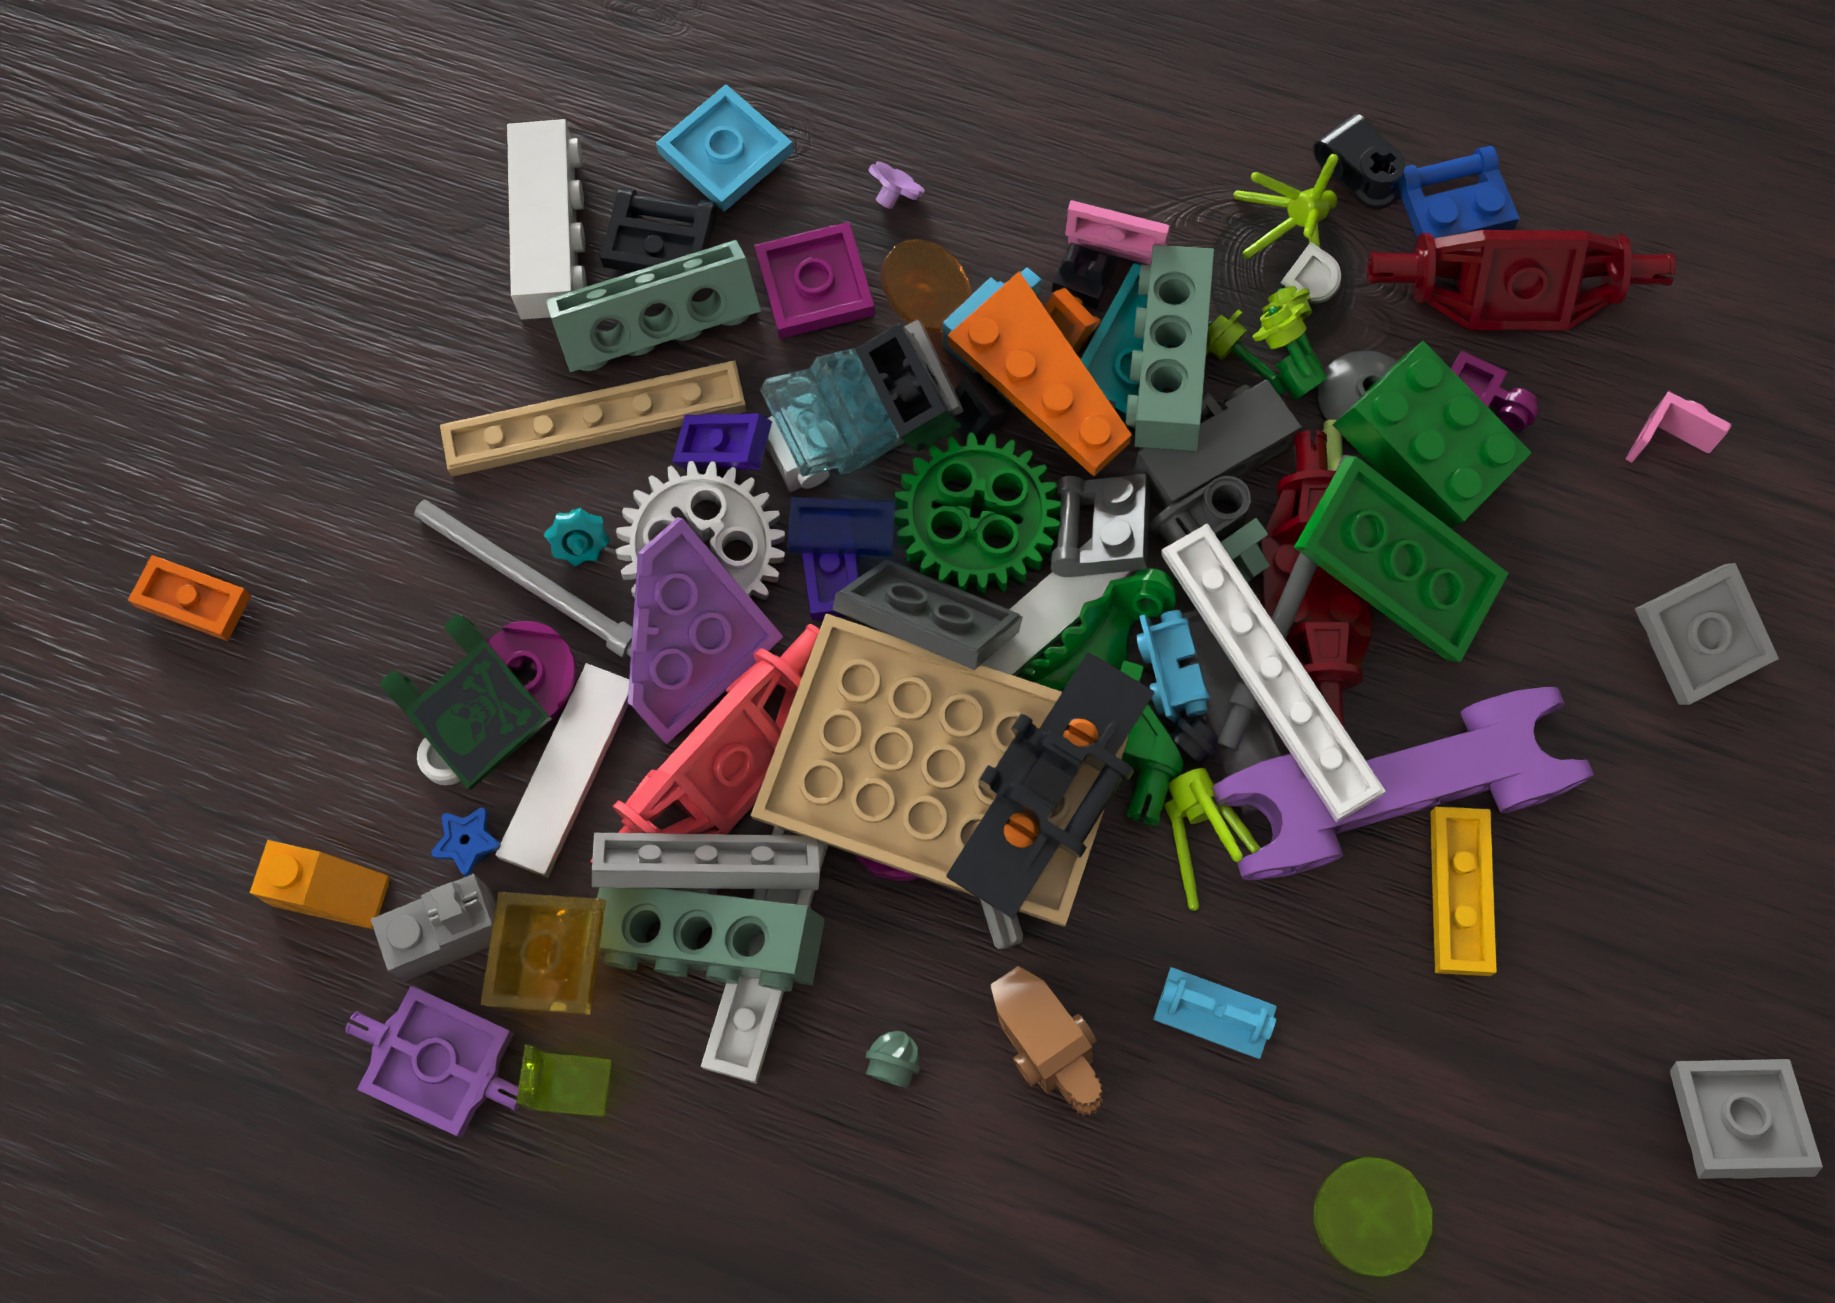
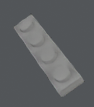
M594 833L592 887L818 890L819 888L818 841L807 836Z

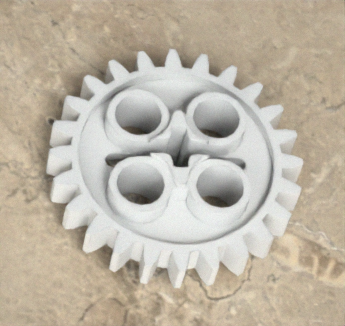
M689 461L686 476L680 477L671 465L668 467L669 481L665 484L654 476L649 477L652 491L650 495L639 490L633 492L634 500L640 507L639 510L633 508H623L622 510L623 518L631 523L632 526L619 527L616 530L617 538L630 543L616 549L617 559L632 561V563L621 570L623 580L636 579L638 552L650 542L651 537L656 532L664 530L676 519L672 516L671 512L674 509H679L685 516L691 529L702 542L711 539L710 551L748 596L754 595L763 600L768 598L769 592L762 583V580L778 582L779 572L771 567L769 563L784 562L785 552L771 546L783 542L785 532L778 529H770L771 526L779 521L780 513L779 511L763 512V509L769 502L770 495L766 492L753 497L751 494L755 480L752 477L739 486L735 483L736 468L731 467L722 478L717 476L715 462H710L705 474H698L694 462ZM710 500L720 507V513L713 519L702 520L693 514L692 509L698 502ZM733 540H740L746 542L752 552L746 559L734 561L724 554L723 548ZM636 583L631 589V593L634 598Z

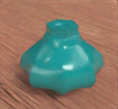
M582 508L571 510L568 513H557L554 523L544 534V537L551 544L552 556L567 560L574 566L585 561H597L600 558L602 549L611 541L604 529L602 517L589 514Z

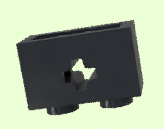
M901 323L855 349L899 437L916 452L962 427L918 341Z

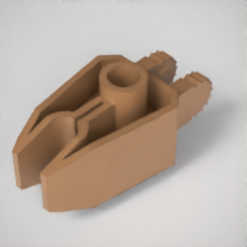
M1019 966L990 984L1000 1026L1018 1052L1012 1059L1026 1082L1031 1087L1039 1083L1046 1093L1057 1087L1068 1104H1072V1110L1075 1109L1077 1114H1083V1117L1085 1115L1091 1116L1093 1113L1097 1114V1110L1101 1109V1104H1103V1099H1101L1103 1097L1102 1084H1100V1078H1095L1096 1073L1090 1066L1093 1062L1092 1045L1097 1040L1085 1020L1078 1013L1071 1017L1044 980Z

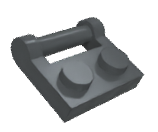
M1146 473L1083 480L1077 476H1065L1059 479L1056 484V500L1061 502L1060 527L1058 530V545L1052 552L1051 570L1053 573L1062 577H1076L1147 569L1150 484ZM1094 504L1092 550L1080 551L1078 550L1080 508L1083 505Z

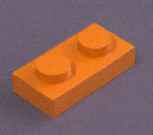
M151 555L128 601L138 609L228 641L251 595L242 587Z

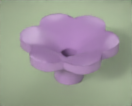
M877 161L876 164H871L868 169L870 174L876 177L883 185L876 197V201L886 208L893 209L900 195L917 200L925 192L924 188L915 183L908 174L901 170L893 169L883 162Z

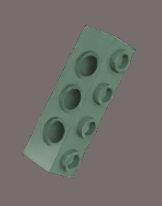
M737 240L546 299L550 317L570 372L579 369L582 371L596 370L603 367L610 359L626 354L631 356L643 355L653 350L657 344L673 339L679 341L690 340L699 336L704 329L720 324L726 326L737 325L746 321L751 314L761 312L747 259ZM703 288L713 289L712 295L707 300L701 302L692 301L693 295L698 290ZM662 303L666 305L664 311L657 316L649 317L644 315L645 310L652 304ZM612 318L619 321L617 326L610 331L602 332L596 330L597 325L605 319Z
M1153 245L1151 265L1141 264L1138 295L1148 296L1147 308L1137 307L1134 338H1144L1143 351H1132L1130 381L1140 382L1139 395L1128 394L1126 426L1136 427L1134 447L1197 451L1214 248ZM1169 302H1176V303H1179V304H1177V305H1172V304H1168V303H1169ZM1163 345H1174L1176 348H1165ZM1161 388H1168L1173 390L1174 392L1163 393L1157 390Z
M599 887L586 947L604 955L603 963L605 965L619 969L636 970L638 962L655 964L654 971L670 976L687 977L688 970L695 969L707 971V979L721 983L739 984L740 976L759 978V986L779 991H792L793 983L813 985L825 919L810 907L803 905L664 888ZM660 921L661 927L658 935L647 943L649 928L655 922ZM712 927V937L705 947L697 949V940L701 932L706 928ZM764 933L765 942L762 949L756 955L749 957L748 947L751 940L755 936Z

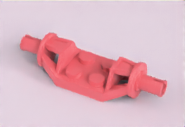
M808 624L805 627V631L781 657L773 655L762 648L753 654L756 663L725 690L728 694L658 770L652 769L645 776L625 804L618 800L612 806L622 818L621 823L624 825L618 833L728 834L756 802L820 631L819 628ZM778 685L785 691L776 722H774L763 706ZM673 804L689 816L662 830L652 824L655 819Z

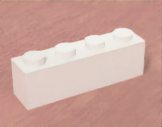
M565 119L507 124L511 297L521 320L549 318L550 313L546 299L587 287L584 266H578V253L585 252L586 249L585 234L582 222L577 223L576 210L584 209L582 184L580 180H575V168H582L583 165L582 150L579 138H571Z

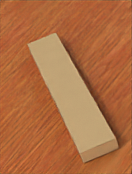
M734 360L441 424L440 429L447 469L453 477L680 427L685 415L739 414L747 412L736 361Z

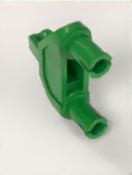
M1123 660L1120 671L1139 682L1144 666ZM1147 705L1129 734L1121 760L1139 772L1125 815L1138 822L1144 802H1148L1149 806L1143 824L1157 826L1160 822V814L1169 783L1181 775L1184 766L1175 743L1151 707Z

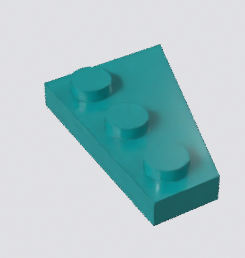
M1133 263L1081 358L1082 363L1106 398L1116 402L1115 411L1124 423H1126L1128 394L1139 395L1140 382L1130 381L1132 351H1143L1144 338H1134L1137 307L1147 308L1148 296L1138 295L1141 266Z

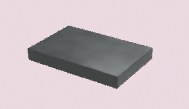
M887 559L837 592L832 609L972 670L977 669L1019 633L1023 616L946 583H940L936 579Z

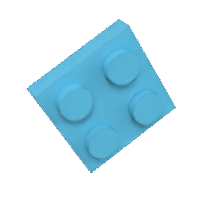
M727 84L656 142L658 153L712 202H716L717 207L723 212L794 153L792 141Z

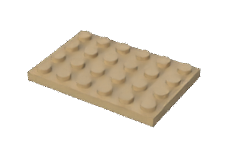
M826 614L750 816L754 820L800 836L816 839L823 844L973 895L946 878V875L995 799L993 795L983 789L978 780L988 765L993 768L997 766L1015 737L1011 728L1021 713L1027 715L1033 720L1032 723L1040 728L1062 692L983 665L972 670L890 634ZM1128 737L1116 754V757L1120 759L1122 758ZM1088 764L1083 765L1048 821L1064 830L1100 771ZM1103 812L1083 842L1087 849L1082 857H1076L1059 847L1024 901L1019 912L1062 927L1066 926Z

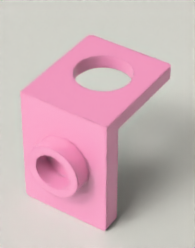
M1668 391L1650 414L1625 460L1633 463L1649 443L1657 427L1706 453H1710L1725 437L1732 425L1709 413L1703 405L1694 401H1687Z

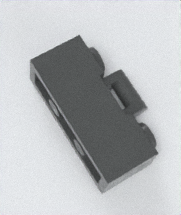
M1267 379L1252 388L1249 385H1243L1234 390L1224 400L1223 409H1221L1210 393L1207 392L1202 395L1201 419L1207 417L1208 420L1200 424L1197 451L1139 448L1134 473L1135 475L1146 473L1150 484V498L1160 512L1175 502L1186 499L1216 478L1233 476L1241 479L1294 448V436L1300 433L1302 426Z

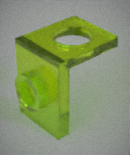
M525 1045L516 1103L532 1111L604 1117L606 1115L613 1062L605 1058L544 1053L535 1046Z

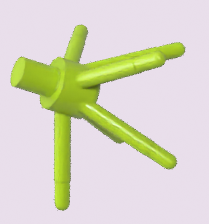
M1331 154L1328 157L1314 188L1301 192L1273 178L1254 172L1251 174L1252 181L1286 197L1240 190L1234 192L1233 197L1236 200L1287 208L1289 215L1287 220L1243 251L1245 259L1251 258L1296 225L1304 227L1303 234L1306 238H1309V243L1312 242L1320 248L1318 222L1326 218L1329 210L1337 205L1336 194L1331 190L1324 191L1338 162L1336 154Z

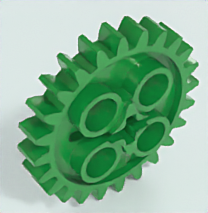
M969 433L967 445L962 447L959 446L953 436L948 437V451L944 453L933 444L930 445V462L928 463L923 459L915 457L913 459V470L916 475L903 473L901 482L902 487L906 491L895 492V506L899 507L900 510L893 512L894 526L902 527L897 532L898 544L910 545L906 550L908 563L923 559L920 566L921 574L929 576L934 571L939 572L938 582L948 584L951 579L958 580V589L963 591L967 590L969 583H976L981 596H985L988 582L993 581L1002 593L1006 592L1007 577L1010 575L1020 583H1025L1027 574L1025 565L1038 571L1042 568L1043 559L1039 552L1044 554L1052 553L1054 541L1049 536L1058 535L1060 522L1054 519V517L1060 515L1061 502L1050 500L1056 495V482L1042 483L1047 475V466L1044 464L1031 469L1033 452L1029 450L1019 457L1015 456V441L1012 439L1003 449L996 448L995 434L989 435L985 445H978L974 433ZM952 480H961L967 483L969 487L961 492H953L944 485ZM1002 489H1011L1018 493L1019 497L1012 501H1003L995 496V493ZM938 503L941 507L934 509L932 505ZM974 509L983 510L980 518L970 517L973 515ZM1018 518L1022 520L1020 524L1013 522V520ZM943 526H951L960 532L952 539H942L934 534L938 528ZM993 535H1001L1006 537L1010 544L1007 547L995 549L986 544L985 540Z

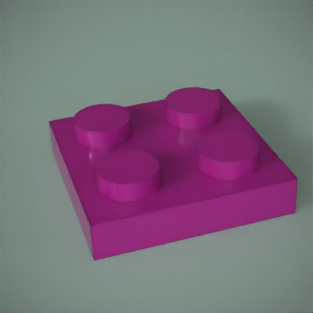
M849 222L754 245L779 339L875 315L873 299Z

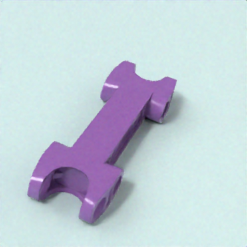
M1557 687L1517 690L1479 701L1466 707L1460 713L1467 732L1366 760L1386 792L1384 796L1338 823L1335 822L1291 754L1262 761L1223 779L1211 788L1218 806L1247 805L1257 808L1266 815L1272 827L1273 836L1271 843L1256 853L1244 857L1242 861L1237 862L1242 879L1262 880L1284 877L1324 866L1343 857V852L1336 836L1338 833L1491 790L1499 813L1503 814L1541 804L1585 783L1595 776L1589 760H1560L1550 757L1541 750L1535 740V722L1565 705L1560 690Z

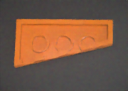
M1020 271L947 335V345L1093 476L1097 475L1130 444L1132 434Z

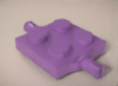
M410 986L398 1011L385 1024L356 1011L350 1019L368 1027L369 1030H363L350 1023L346 1025V1034H351L373 1045L371 1063L357 1090L455 1136L463 1137L476 1109L486 1098L512 1109V1111H517L522 1103L504 1095L503 1091L521 1099L525 1098L526 1088H521L497 1077L500 1061L514 1033L416 987Z

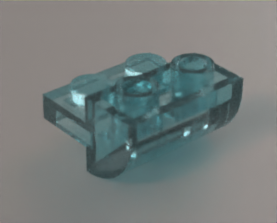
M856 348L816 357L811 368L765 379L760 389L802 477L838 468L841 475L849 473L876 460L900 440L855 350Z

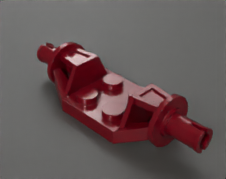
M1479 230L1433 238L1431 233H1421L1416 241L1413 253L1370 252L1368 260L1372 261V263H1367V281L1369 284L1411 283L1414 299L1417 303H1428L1468 330H1570L1606 305L1622 303L1626 297L1629 285L1670 286L1674 278L1667 276V274H1676V259L1672 253L1632 254L1629 239L1625 234H1614L1611 237H1606L1588 231ZM1601 276L1602 285L1580 293L1583 278ZM1435 277L1455 279L1456 292L1434 285Z
M1311 430L1300 432L1294 436L1297 473L1290 474L1277 483L1279 500L1265 529L1268 535L1258 545L1270 564L1268 568L1260 573L1261 604L1270 618L1273 616L1300 554L1294 546L1336 472L1328 470L1327 434L1323 431H1315V441H1311ZM1294 504L1299 505L1298 516L1292 519ZM1317 566L1287 635L1286 642L1346 731L1343 718L1342 690L1357 686L1363 681L1360 665L1372 637L1370 603L1324 569ZM1298 645H1307L1310 664L1304 665Z

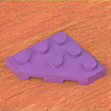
M679 517L638 552L628 704L664 743L668 744L737 678L756 663L753 654L758 649L762 648L769 651L783 638L782 634L685 520Z

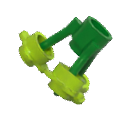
M1296 286L1280 288L1276 293L1272 294L1268 298L1270 304L1262 308L1263 315L1260 317L1262 327L1252 336L1255 342L1265 339L1270 349L1286 345L1290 355L1276 364L1280 371L1279 375H1276L1239 343L1248 331L1237 321L1243 312L1237 310L1229 320L1221 314L1215 321L1208 322L1206 356L1211 352L1222 361L1232 351L1264 380L1267 379L1278 395L1287 391L1294 401L1327 379V376L1321 369L1323 365L1313 352L1305 333L1307 327L1303 319L1312 313L1308 303L1311 300L1308 288L1297 291Z

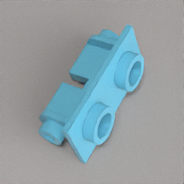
M1180 610L1163 613L1160 616L1162 623L1156 625L1147 616H1139L1143 633L1137 634V643L1145 664L1152 663L1157 682L1150 684V689L1155 691L1152 700L1159 714L1165 713L1166 717L1174 723L1181 717L1180 712L1186 710L1187 717H1195L1207 713L1206 703L1210 701V696L1201 665L1197 663L1180 668L1179 664L1180 660L1198 655L1189 619L1183 618Z
M1170 967L1153 1020L1260 1059L1266 1039H1270L1275 1026L1276 1018L1273 1017L1277 1006Z

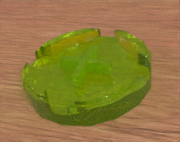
M1363 1157L1341 1164L1325 1179L1315 1198L1314 1224L1321 1245L1338 1263L1358 1275L1385 1277L1406 1270L1423 1255L1432 1235V1209L1425 1189L1409 1170L1389 1159Z

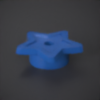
M479 808L465 818L449 813L443 814L444 836L431 851L434 859L454 860L460 872L464 876H469L475 864L482 862L490 852L499 850L501 847L500 842L491 836L487 829L488 810ZM466 835L469 836V842L463 845L461 843L462 838Z

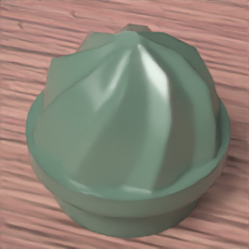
M893 1031L881 1035L865 1055V1058L870 1060L866 1071L867 1076L905 1088H909L912 1075H918L921 1068L919 1066L918 1046L911 1037L902 1031Z

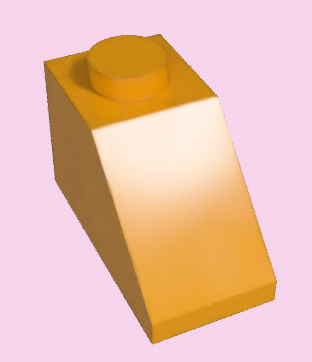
M267 840L250 894L272 907L373 929L370 919L379 916L390 877L319 851Z

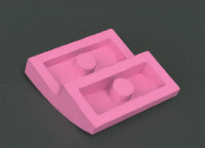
M1071 200L1068 207L1065 235L1068 236V244L1072 242L1097 252L1151 265L1153 245L1168 246L1170 225Z

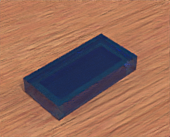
M791 497L788 551L793 553L893 557L895 501Z

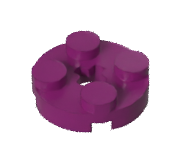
M534 621L511 622L502 626L503 631L495 634L490 640L486 637V641L511 671L521 670L524 663H531V669L537 675L534 680L528 681L527 685L524 686L552 718L548 723L556 721L562 715L564 707L567 705L578 681L577 663L568 644L551 627Z

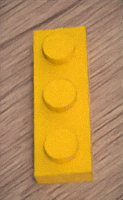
M1435 807L1430 812L1435 973L1492 976L1497 973L1491 811L1490 809Z

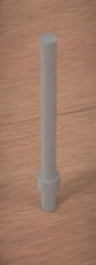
M423 500L417 505L414 511L416 518L606 640V647L624 659L631 657L632 626L624 621L619 624L429 501Z

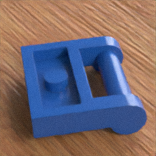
M1493 146L1475 149L1473 155L1421 168H1416L1415 165L1405 166L1403 176L1398 181V191L1417 239L1421 233H1431L1433 238L1479 230H1511L1516 227L1520 219L1500 173L1498 155ZM1477 174L1480 181L1478 184L1425 197L1421 190V187Z

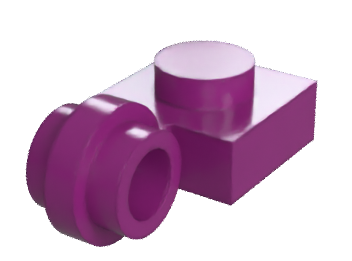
M1460 351L1451 370L1488 408L1490 405L1496 407V416L1510 430L1521 431L1526 426L1532 425L1539 413L1536 396L1522 388H1513L1510 392L1500 388L1505 380L1507 371Z

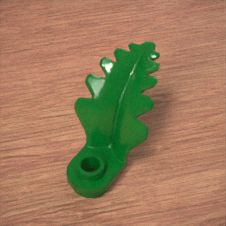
M1152 568L1140 570L1134 576L1110 580L1102 596L1083 604L1080 611L1082 624L1079 627L1066 628L1062 632L1061 639L1064 646L1046 649L1044 656L1047 660L1036 659L1032 661V669H1023L1022 675L1019 678L1063 692L1088 652L1121 670L1123 660H1128L1130 628L1135 621L1140 620L1139 616L1145 615L1148 618L1159 617L1163 613L1173 610L1177 599L1173 580L1165 572Z

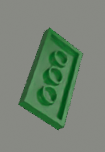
M1357 456L1345 457L1294 546L1296 550L1448 662H1461L1509 574Z

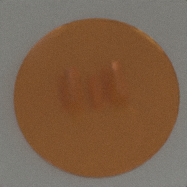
M923 239L902 241L886 255L883 261L881 280L888 301L903 319L909 323L918 319L924 325L926 331L942 332L943 322L971 296L969 280L960 263L947 250L931 241Z

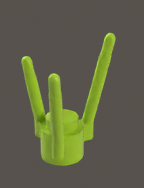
M1205 768L1191 770L1169 783L1168 790L1173 799L1164 804L1172 823L1188 907L1192 911H1196L1199 908V901L1184 826V817H1188L1190 824H1197L1209 819L1224 847H1226L1235 862L1242 861L1243 854L1220 813L1252 854L1261 849L1233 808L1228 805L1218 806L1216 804L1211 788L1217 783L1213 784Z

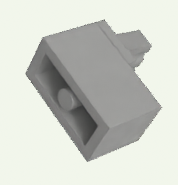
M475 874L432 889L430 892L421 895L419 900L370 919L387 970L405 982L509 939L491 889Z

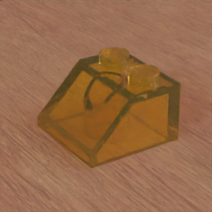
M498 892L480 1005L519 1014L554 1017L590 1015L606 900Z

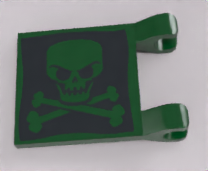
M456 614L445 624V630L467 653L461 661L422 695L410 678L404 675L401 676L395 670L382 679L380 686L407 714L465 787L472 790L552 718L490 646L475 624L465 619L461 614Z

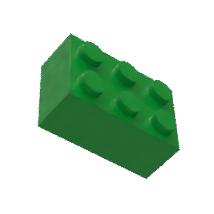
M1421 341L1400 358L1332 424L1380 475L1449 528L1464 522L1532 453L1424 341Z

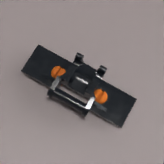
M1088 652L1041 727H1036L1030 717L1021 713L1011 728L1015 737L997 766L993 768L988 765L978 781L983 789L993 795L995 799L950 868L946 878L1006 916L1014 919L1059 847L1076 857H1082L1087 849L1083 842L1121 781H1129L1133 775L1134 769L1116 757V754L1155 691ZM1088 764L1100 771L1068 825L1062 830L1048 820L1082 766Z

